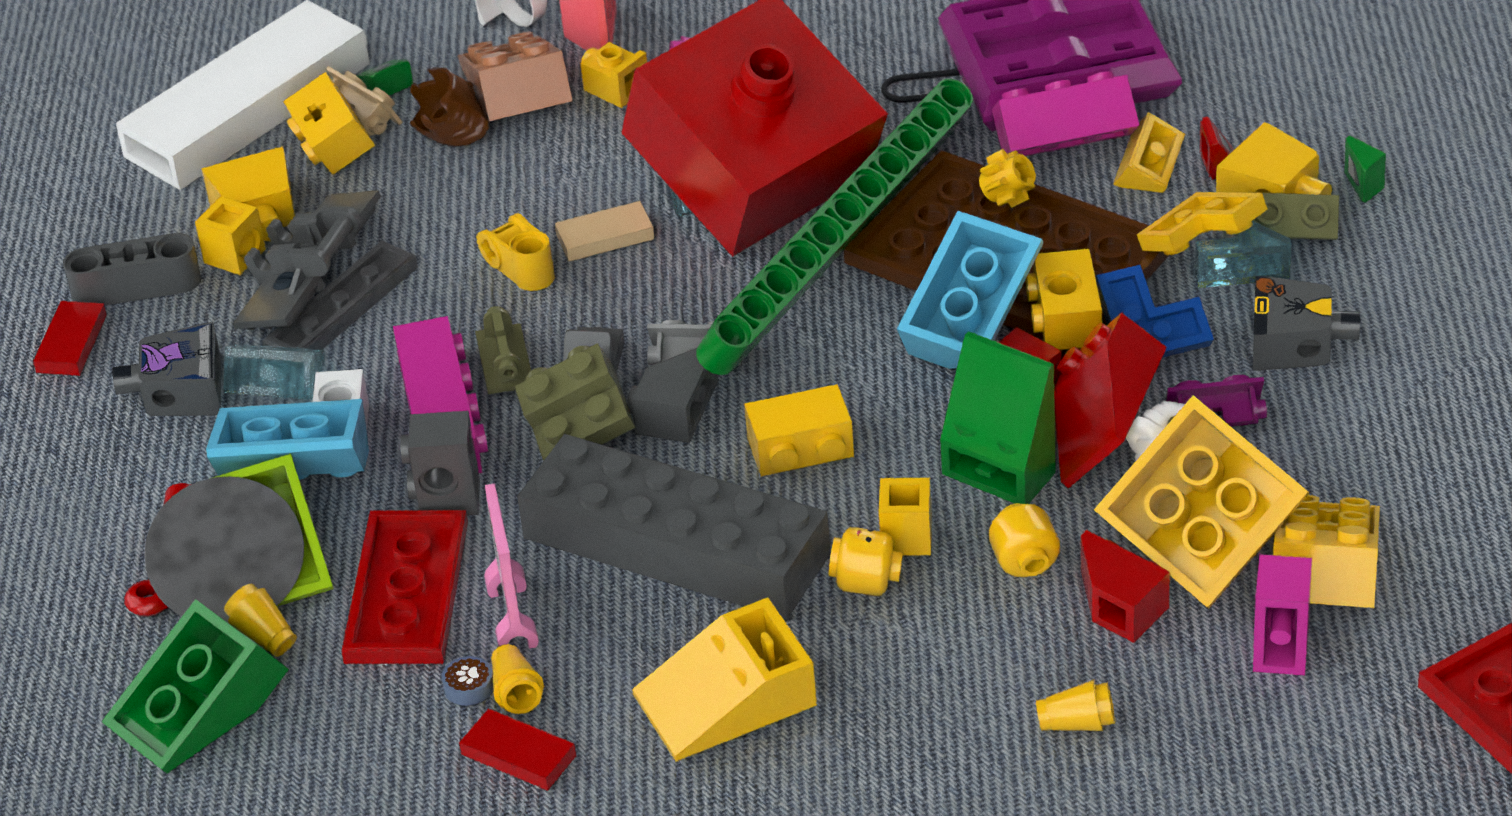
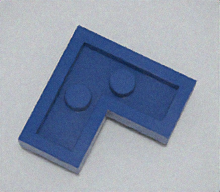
M1141 265L1095 276L1101 308L1107 325L1122 312L1167 347L1162 358L1208 347L1212 344L1214 338L1200 297L1155 307Z

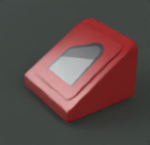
M1202 117V121H1200V155L1209 177L1214 180L1216 179L1217 165L1234 149L1209 117Z

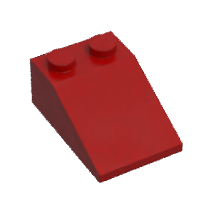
M1122 312L1107 326L1100 322L1090 332L1084 342V346L1080 350L1075 346L1072 347L1057 366L1061 375L1054 387V406L1061 483L1068 489L1124 442L1167 348Z

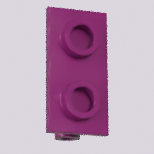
M1233 375L1225 378L1222 382L1204 384L1197 380H1187L1176 384L1174 387L1167 388L1166 402L1172 401L1186 404L1194 395L1213 412L1221 411L1222 420L1231 427L1258 424L1259 419L1267 418L1265 399H1260L1264 377L1250 378L1247 375Z

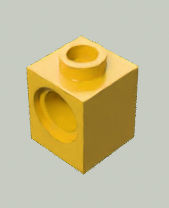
M220 196L195 221L204 264L241 275L248 268L244 257L250 249L256 248L260 251V254L266 250L257 207Z

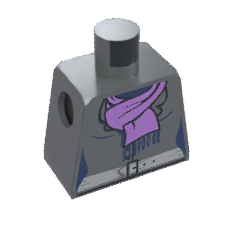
M214 322L194 325L141 339L139 341V364L116 366L112 369L116 394L141 392L145 411L150 416L218 415L221 408V354Z

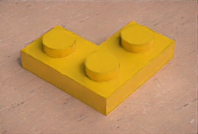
M1196 192L1139 232L1137 237L1142 251H1160L1164 255H1174L1186 250L1190 246L1189 241L1201 233L1216 230L1226 231L1227 234L1232 235L1246 231L1253 225L1252 221L1268 210L1262 193Z

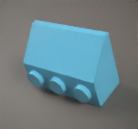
M957 211L897 327L907 353L942 367L953 369L957 368L964 336L968 331L990 340H995L1043 245V240Z
M363 399L220 408L206 447L207 458L218 476L288 454L292 456L299 480L314 474H330L334 477L352 476L357 472L365 470L369 454Z

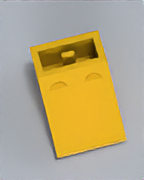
M1307 495L1275 532L1273 555L1312 558L1310 604L1374 608L1380 506L1370 505L1369 500L1357 497L1342 498L1340 503L1319 502L1320 499L1317 496Z
M768 597L721 615L632 689L635 699L675 761L817 706L813 661Z

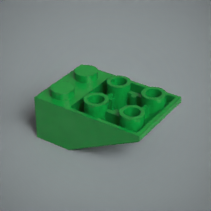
M968 331L964 336L940 438L942 474L1014 504H1029L1056 473L1054 364Z

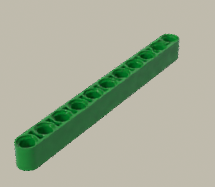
M952 78L940 81L716 317L696 349L697 359L707 371L717 375H725L732 372L844 251V248L873 220L947 140L973 103V95L965 84Z

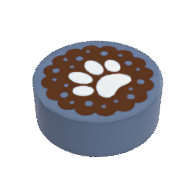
M475 656L460 657L451 661L442 672L445 696L452 703L462 706L475 705L486 700L493 692L491 665L486 660Z

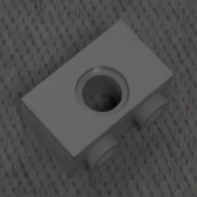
M469 411L410 414L409 434L401 435L400 438L402 463L411 464L412 469L407 471L409 499H417L419 510H466L467 516L478 515L480 478Z

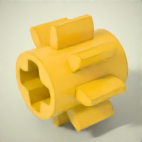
M1002 149L986 157L988 165L980 169L981 174L979 177L983 194L990 201L997 202L998 206L1008 203L1011 207H1014L1028 200L1027 191L1035 188L1034 183L1036 180V172L1031 161L1026 156L1018 154L1016 150L1007 154Z

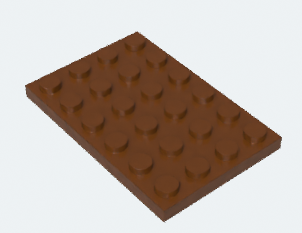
M943 150L844 248L845 264L917 291L957 211L1041 238L1043 245L1039 253L1090 249L1095 276L1141 265L1147 281L1169 256L1164 255L1160 251H1142L1137 234L1149 225L1036 184L1035 188L1027 191L1028 200L1014 207H1011L1008 203L998 206L997 202L990 201L983 194L980 187V169L985 166ZM1032 265L1028 274L1034 273V265ZM1024 281L1003 325L1013 329L1017 327L1043 340L1042 332H1033L1031 304L1037 303L1036 301L1028 302L1026 281ZM1102 311V323H1104V324L1107 326V323H1106V320H1105V317H1104V314H1103V311Z

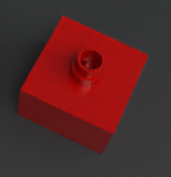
M758 0L636 68L621 133L733 257L826 202L878 147L888 113L783 0Z

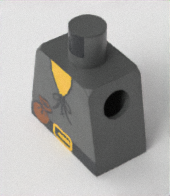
M1255 276L1253 370L1262 371L1326 365L1330 362L1331 339L1359 340L1360 311H1332V288L1328 285Z

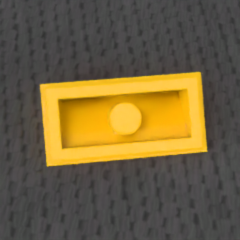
M1148 112L1140 121V126L1130 136L1113 185L1121 188L1163 193L1168 186L1185 134Z

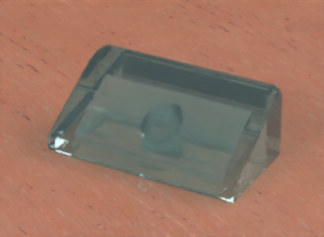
M248 344L226 346L223 393L313 400L316 372H321L323 350Z

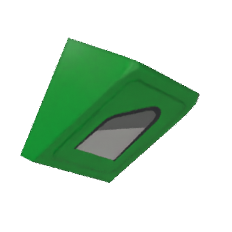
M390 60L356 75L365 83L370 91L377 87L389 96L409 88L413 84L411 66L407 60Z
M1349 135L1345 138V174L1361 201L1366 203L1385 188L1386 153Z

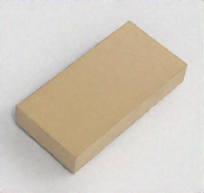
M641 201L555 223L556 236L568 261L655 239L652 223Z

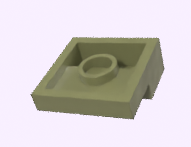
M599 343L591 347L578 346L573 348L566 360L550 368H535L527 374L525 381L514 386L523 415L533 429L543 461L564 434L602 445L635 428L615 368Z

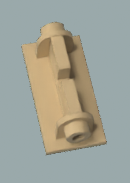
M329 66L326 68L333 78L332 81L345 96L351 107L354 108V112L369 135L382 134L387 127L389 119L399 125L403 123L392 109L395 102L384 91L377 87L370 91L365 83L350 71H346L343 75Z

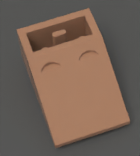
M533 32L511 35L508 37L509 43L493 46L491 41L472 44L467 47L468 53L458 55L459 63L466 79L474 84L473 88L477 102L488 121L573 101L562 51L540 36L534 37Z

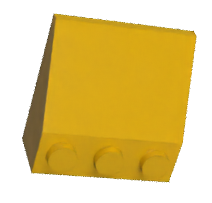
M1193 395L1096 506L1094 511L1152 561L1170 571V576L1209 609L1306 498L1309 492Z

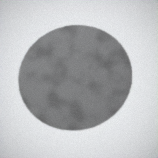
M240 477L209 478L189 485L179 491L163 505L155 516L145 543L147 575L153 589L165 605L182 617L196 599L227 623L229 616L224 612L225 604L237 590L247 584L253 583L258 589L265 588L276 606L283 601L296 583L304 556L303 534L291 507L269 487Z

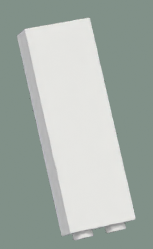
M308 0L304 1L116 122L123 157L175 188L183 189L203 175L201 168L222 163L291 117L292 115L283 101L324 72L333 80L326 70L328 66L343 75L346 71L356 74L368 66L370 63L367 51V37L364 30L336 16L327 9H323Z

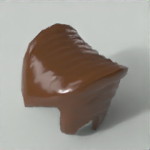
M434 67L427 69L432 75L433 80L420 84L413 82L410 92L420 105V109L410 122V125L415 130L438 143L452 147L470 145L485 136L489 129V121L485 118L477 102L473 88L474 84L471 81L462 79L447 68Z

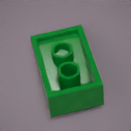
M195 599L101 722L165 773H169L258 711L288 672L289 668Z

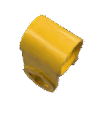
M515 213L509 216L506 224L492 231L482 230L477 234L478 248L486 262L491 267L497 268L516 283L519 288L527 291H537L547 288L553 283L555 271L549 237L530 224L523 215Z

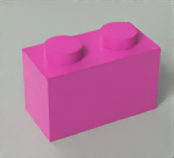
M1259 555L1255 597L1253 672L1305 676L1312 558Z

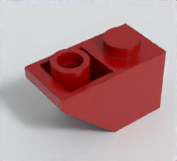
M1086 530L1080 535L1081 574L1092 622L1135 643L1169 609L1170 571L1160 567L1155 562L1148 561L1120 547L1113 541L1106 540Z

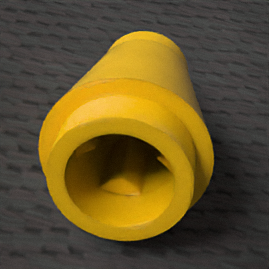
M253 583L247 584L237 590L225 604L224 612L229 616L228 623L265 650L270 651L274 657L283 655L295 643L297 635L291 630V627L265 588L258 589Z
M511 644L499 646L491 655L495 701L500 707L513 714L530 712L541 701L544 691L543 679L516 646Z
M1093 679L1050 695L1045 699L1036 700L1041 731L1051 729L1052 731H1104L1103 726L1116 723L1108 682L1096 684Z

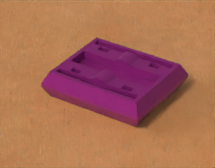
M968 0L950 4L938 17V23L949 45L950 53L962 80L973 95V101L983 123L991 131H996L992 114L993 107L998 100H1002L1003 93L1015 89L1027 88L1028 93L1032 94L1045 91L1044 86L1052 82L1070 80L1072 86L1087 83V77L1112 71L1114 77L1128 75L1135 104L1169 97L1182 85V78L1141 0Z

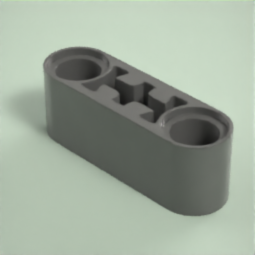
M183 233L165 234L79 248L67 254L63 260V267L73 302L104 303L106 306L186 293L195 289L201 282V273L194 241L190 236Z

